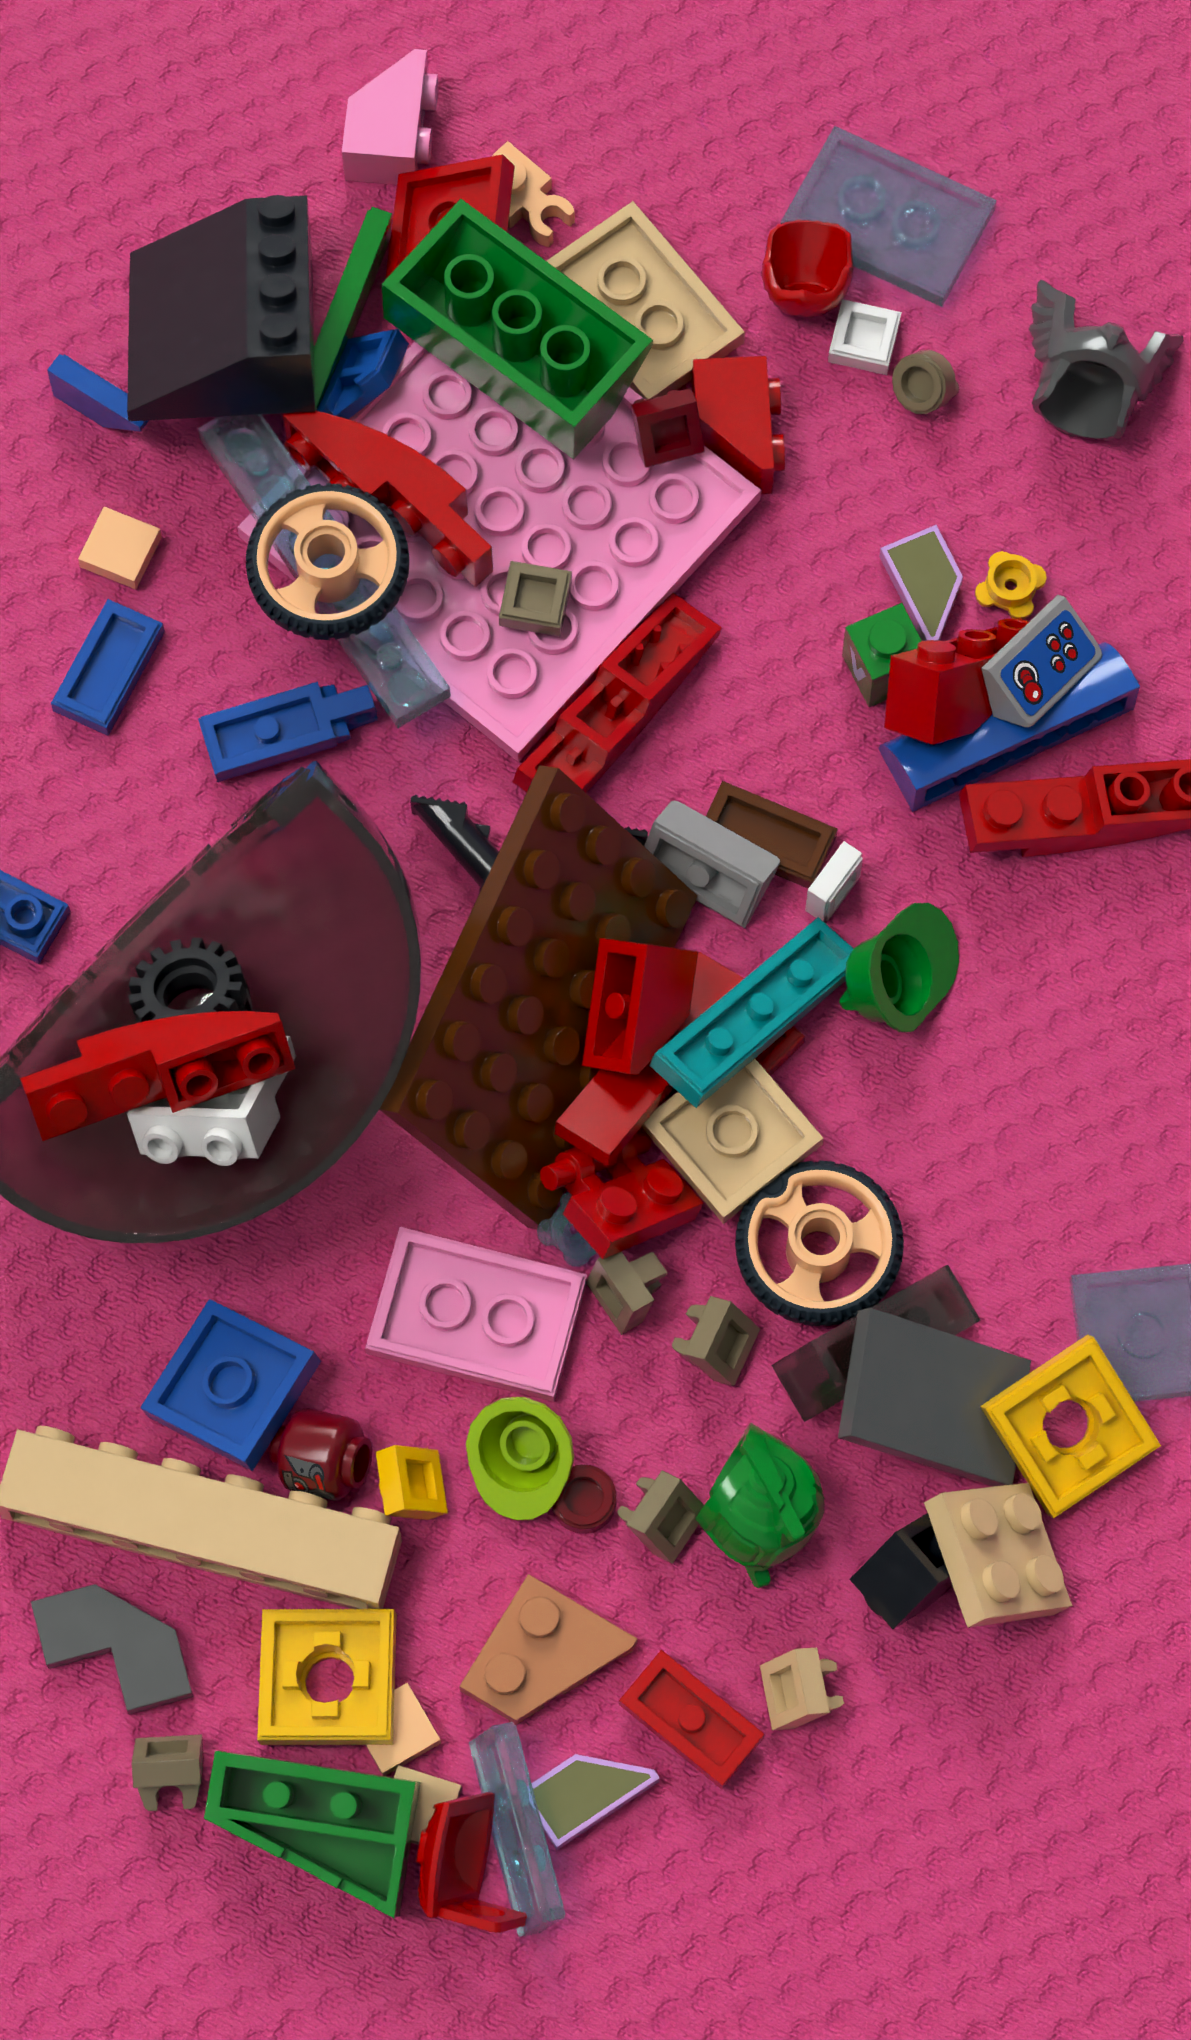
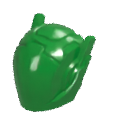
M750 1423L709 1492V1500L698 1513L695 1520L720 1550L729 1558L745 1566L754 1587L761 1588L769 1585L771 1581L768 1568H772L790 1559L815 1534L824 1515L825 1498L819 1477L806 1459L789 1445Z

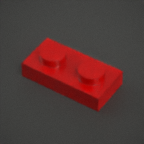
M662 1649L619 1700V1705L720 1789L724 1788L764 1739L765 1734Z

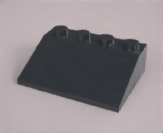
M272 195L266 198L244 199L130 253L128 421L315 412L312 246L307 195L287 197Z

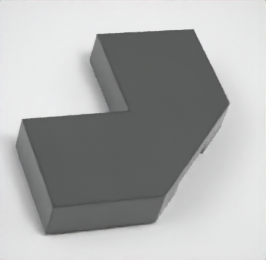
M96 1584L31 1601L48 1669L112 1652L129 1715L193 1697L176 1630Z

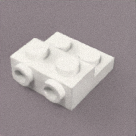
M286 1036L294 1061L296 1058L290 1036ZM288 1072L174 1113L171 1111L167 1098L129 1110L127 1116L140 1154L147 1155L152 1160L162 1164L172 1163L178 1157L184 1156L206 1157L211 1162L221 1166L232 1165L237 1159H259L280 1119L275 1095Z

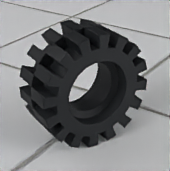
M192 937L190 948H184L181 939L170 941L172 952L164 954L161 948L157 947L150 952L153 964L150 965L141 960L136 966L139 978H130L129 989L131 995L128 996L137 1023L186 1014L252 1011V1000L241 965L238 964L237 958L231 950L225 953L222 944L212 940L207 950L203 938ZM192 989H209L214 991L205 1002L194 1008L186 1010L168 1008L173 999Z

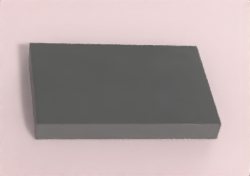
M873 1308L859 1310L838 1438L992 1487L1012 1485L1016 1464L980 1406L1029 1374L1031 1360Z

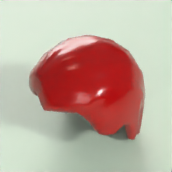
M798 219L776 225L768 235L761 271L764 289L768 292L769 298L774 305L779 307L784 313L807 318L817 315L821 316L835 309L848 292L853 277L851 233L839 224L821 222L819 220Z

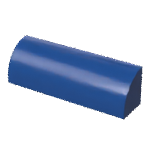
M1102 642L1098 644L1103 655L1101 660L1031 727H1022L993 717L992 714L973 733L934 745L906 735H901L881 744L878 749L912 812L963 789L965 785L981 781L1134 710L1140 685L1123 657L1109 643Z

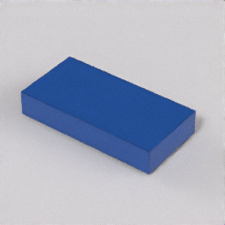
M107 599L51 702L53 711L109 736L165 632L163 623Z

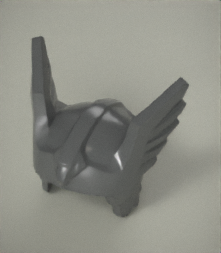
M1040 280L1037 284V302L1031 306L1033 323L1029 327V331L1034 339L1032 342V346L1035 349L1034 356L1043 363L1038 382L1039 387L1032 401L1033 409L1046 422L1064 434L1105 441L1113 440L1114 438L1120 439L1125 432L1128 418L1132 415L1137 401L1147 399L1154 386L1162 381V374L1173 364L1174 359L1172 356L1184 341L1183 336L1155 331L1146 348L1139 353L1129 341L1124 328L1118 324L1108 322L1103 326L1075 328L1074 310L1076 299L1055 289L1048 282Z

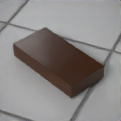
M722 781L706 815L707 818L777 856L780 859V864L775 875L808 889L820 874L838 831L833 826L725 781Z

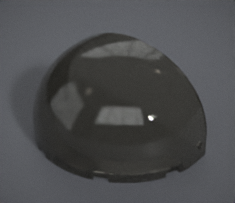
M312 761L306 769L302 766L283 779L235 819L231 824L232 828L220 839L218 838L212 846L209 844L205 846L94 955L97 959L85 971L83 970L70 986L68 984L65 985L1 1055L0 1195L11 1204L32 1217L63 1231L97 1240L119 1243H163L192 1239L220 1232L252 1220L281 1205L302 1191L338 1161L359 1138L376 1115L396 1080L407 1054L416 1022L422 982V943L419 920L408 880L392 847L366 811L317 761ZM196 937L203 938L206 950L212 940L221 943L225 953L231 950L236 956L238 964L241 965L252 1000V1011L278 1013L285 1035L291 1038L296 1054L294 1059L296 1069L286 1074L275 1095L280 1119L259 1159H237L234 1164L229 1166L217 1165L206 1157L200 1156L178 1157L172 1163L162 1164L152 1160L147 1155L140 1154L127 1116L128 1111L42 1142L20 1080L22 1077L81 1057L77 1040L111 1029L136 1024L137 1021L128 996L131 995L129 989L130 978H139L136 966L141 960L150 965L153 964L151 951L160 947L164 954L173 951L170 941L181 939L184 948H190L191 938ZM209 989L186 991L173 999L168 1008L175 1010L194 1008L205 1002L214 991Z

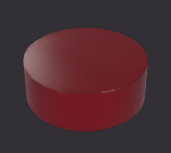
M585 1464L572 1466L570 1477L559 1499L552 1506L553 1514L557 1521L569 1531L580 1534L596 1532L607 1525L614 1515L616 1509V1489L611 1478L598 1467Z

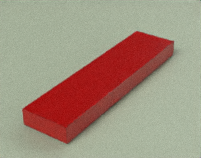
M699 952L690 1015L665 1045L744 978ZM651 1061L639 1075L600 1069L556 1121L554 1134L608 1167L672 1091L673 1087L649 1066Z

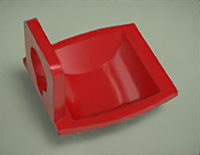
M485 1792L434 1804L433 1816L429 1820L427 1828L421 1831L416 1860L417 1863H421L418 1897L427 1917H440L495 1933L505 1932L526 1925V1913L478 1900L490 1847L495 1793Z

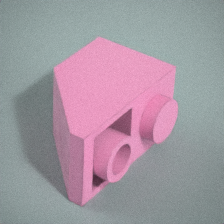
M414 49L348 98L342 145L344 180L397 185L398 174L416 171L419 164L429 165L432 149V128L423 127L425 110H436L438 74H428L427 50Z

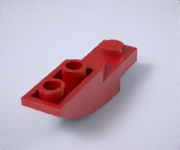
M319 411L283 414L286 434L285 448L302 468L309 471L314 467L329 481L328 483L342 484L343 487L347 485L378 498L381 503H384L393 512L405 533L413 536L418 532L433 547L431 549L433 557L451 576L457 577L461 573L474 587H477L493 572L492 546L463 520L468 515L466 488L441 467L413 448L389 435L353 420Z
M1191 759L1092 766L1085 776L965 785L958 795L970 853L1021 849L1022 857L1052 855L1120 845L1191 829Z
M221 1011L178 1015L144 1021L77 1040L81 1057L22 1077L20 1080L43 1142L163 1098H167L171 1111L174 1113L296 1068L278 1013Z

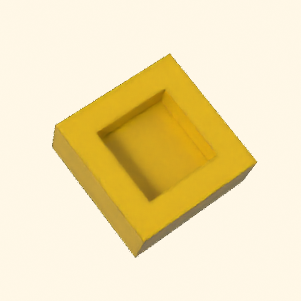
M393 1445L376 1452L380 1479L379 1489L383 1499L385 1516L430 1520L448 1513L438 1450Z

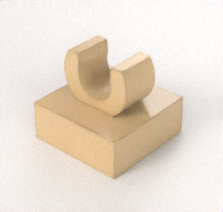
M817 1647L794 1649L760 1665L772 1730L795 1729L830 1713V1711L844 1704L843 1696L829 1697L826 1695L823 1676L836 1671L837 1665L836 1662L829 1659L819 1660Z

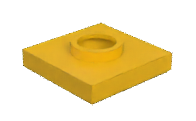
M1088 1334L980 1406L1023 1477L1030 1484L1043 1509L1052 1518L1057 1517L1161 1446L1094 1336ZM1071 1400L1078 1403L1084 1409L1087 1416V1430L1084 1437L1077 1444L1070 1447H1057L1049 1442L1046 1431L1043 1430V1420L1046 1413H1051L1059 1403Z
M262 1609L257 1734L259 1744L393 1745L397 1621L395 1610ZM333 1658L349 1665L353 1671L354 1681L351 1686L353 1689L346 1699L341 1702L336 1700L323 1703L317 1702L310 1697L307 1692L306 1680L309 1671L315 1664L321 1660Z

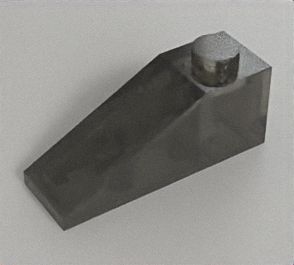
M949 1265L940 1268L871 1307L952 1335H956L981 1321ZM857 1316L771 1365L804 1422L844 1400Z

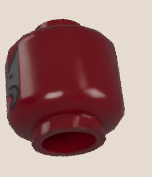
M307 1408L294 1414L286 1426L279 1428L271 1441L270 1460L273 1464L277 1465L278 1477L286 1489L339 1501L347 1496L353 1488L359 1489L366 1481L372 1462V1443L370 1439L364 1437V1432L357 1420Z

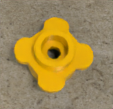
M1004 551L994 553L988 561L989 570L985 582L979 583L976 587L975 597L977 602L983 607L994 605L1008 611L1013 619L1023 620L1028 618L1033 612L1032 599L1036 590L1043 588L1046 583L1047 577L1044 569L1037 564H1032L1028 559L1020 555L1009 554ZM1012 581L1017 587L1014 590H1008L1005 587V583Z

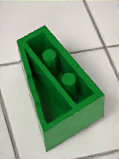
M215 1751L204 1819L303 1869L325 1883L360 1899L384 1914L396 1918L400 1916L421 1782L234 1752Z

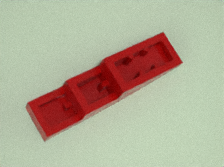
M672 593L600 665L596 680L558 717L555 730L516 769L513 783L527 792L539 766L556 767L587 793L677 690L718 638L722 627L675 593Z

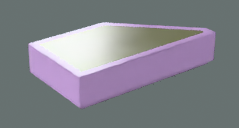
M934 525L880 548L879 555L922 641L941 640L942 632L963 580V576L937 525Z
M575 1754L522 1789L520 1796L556 1850H558L657 1784L660 1778L654 1769Z

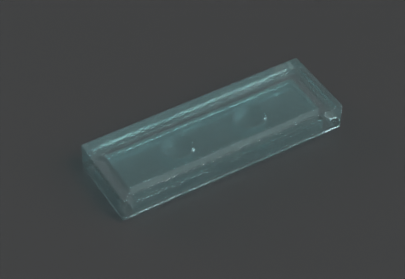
M514 1722L493 1725L470 1741L469 1747L481 1793H495L492 1836L511 1909L527 1914L526 1925L516 1928L518 1937L541 1933L564 1919L566 1914L517 1726L514 1725Z

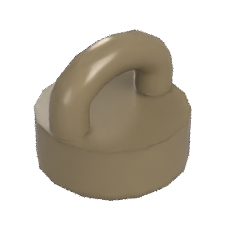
M920 350L902 358L895 366L892 376L893 391L903 407L913 413L927 414L945 406L951 398L959 393V384L955 380V373L951 364L942 354L933 350Z

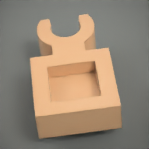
M507 141L492 156L503 154L515 165L508 227H513L523 217L529 222L530 233L533 239L545 247H550L553 244V231L543 221L548 217L554 216L560 218L568 226H571L575 223L574 208L568 200L561 196H547L546 194L552 189L551 177Z

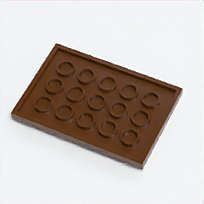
M538 767L379 1108L380 1111L528 1228L542 1231L547 1230L565 1187L553 1191L546 1189L540 1179V1171L544 1166L554 1163L559 1153L575 1147L554 1134L556 1121L600 1070L582 1066L599 939L606 938L675 948L698 897L696 893L559 768Z

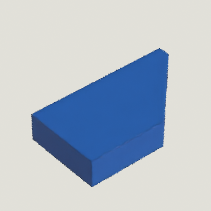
M399 329L349 339L317 411L349 419L387 390L393 382L409 345Z
M59 354L47 369L53 396L100 426L141 432L149 422V420L128 421L127 393L65 354Z

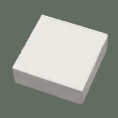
M843 299L829 350L828 362L887 375L902 312Z
M843 841L807 891L806 912L815 918L819 917L823 922L831 918L860 878L863 861L860 851Z

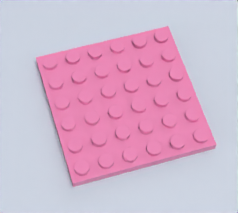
M414 341L406 350L391 386L349 418V420L385 433L413 448L441 467L466 488L468 515L463 520L492 546L493 572L477 587H474L461 573L457 577L448 574L431 553L433 547L418 532L413 536L404 532L409 549V574L404 592L393 610L388 612L383 620L375 626H370V629L361 632L360 635L519 762L554 725L558 717L596 679L600 665L672 593H675L753 509L760 501L761 490L705 446V452L645 468L639 455L631 404L643 397L630 387L611 419L573 460ZM297 464L237 527L239 537L248 544L257 521L281 497L285 498L286 494L299 488L303 490L306 486L316 484L326 486V483L329 481L314 467L307 471ZM326 510L323 520L337 521L348 527L355 536L357 548H371L383 541L377 530L365 519L342 510ZM282 529L273 542L268 561L295 582L298 578L294 555L297 535L289 530ZM326 554L318 557L313 562V565L321 569H330L339 565L343 559L334 554ZM510 561L572 571V582L560 637L499 626V613ZM361 578L356 590L346 599L334 603H320L334 614L344 612L365 602L375 593L378 586L368 579Z

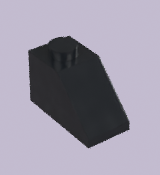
M928 1513L896 1531L850 1578L851 1582L863 1594L870 1609L881 1616L892 1629L924 1611L953 1587Z

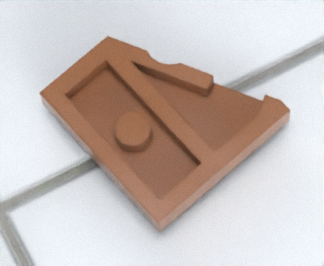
M528 1574L459 1688L462 1693L517 1725L543 1709L547 1702L560 1694L570 1692L587 1681L590 1675L620 1656L623 1658L633 1652L637 1645V1638Z

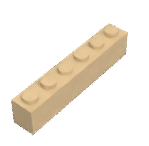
M37 1426L35 1434L17 1429L0 1484V1516L2 1519L351 1609H383L402 1539L399 1527L390 1525L391 1517L385 1516L382 1512L363 1507H354L350 1515L326 1509L327 1500L310 1493L290 1491L287 1499L264 1493V1485L244 1476L228 1474L226 1475L225 1482L200 1476L201 1469L185 1461L164 1458L162 1465L159 1466L136 1460L138 1453L135 1450L119 1444L101 1442L98 1450L73 1444L75 1437L72 1434L53 1427Z

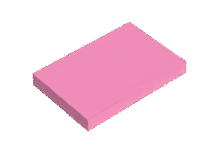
M400 1227L366 1343V1354L554 1402L585 1291L587 1274Z

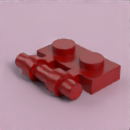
M641 1128L608 1167L574 1147L559 1153L554 1163L544 1166L540 1171V1179L546 1189L553 1191L565 1187L572 1195L563 1215L602 1259L694 1221L704 1204L664 1158L645 1166L637 1157L648 1152L651 1146L649 1136ZM606 1169L614 1179L603 1183L595 1173Z

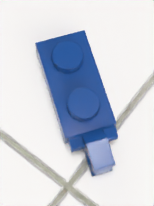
M314 682L202 716L198 721L217 782H221L336 747L337 743L340 744L351 739L350 730L377 721L378 717L368 685L337 694L335 685L319 687L318 682Z

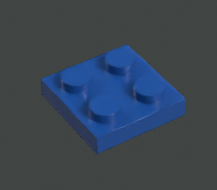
M209 1299L140 1408L150 1419L253 1471L320 1365L321 1360L314 1351Z

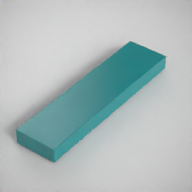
M819 917L816 918L654 1054L649 1066L697 1108L846 981V962L853 948Z

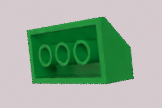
M462 199L449 210L382 283L384 319L573 460L614 415L653 346V339Z

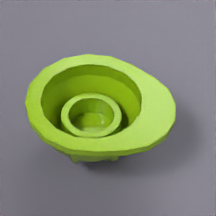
M506 1397L485 1406L470 1425L466 1440L468 1464L476 1488L484 1502L499 1515L513 1520H531L547 1513L559 1499L570 1477L574 1461L572 1437L561 1416H558L544 1403L530 1398Z

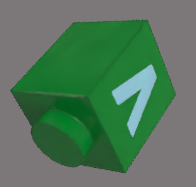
M903 603L845 627L842 656L868 707L887 700L891 655L917 649L918 643L922 641Z

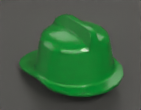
M912 903L900 911L878 935L861 942L850 952L846 962L845 978L847 989L839 1000L842 1009L858 1011L867 1020L887 1023L888 1026L898 1032H913L920 1026L925 1017L946 996L955 981L958 969V940L952 923L943 911L930 903Z

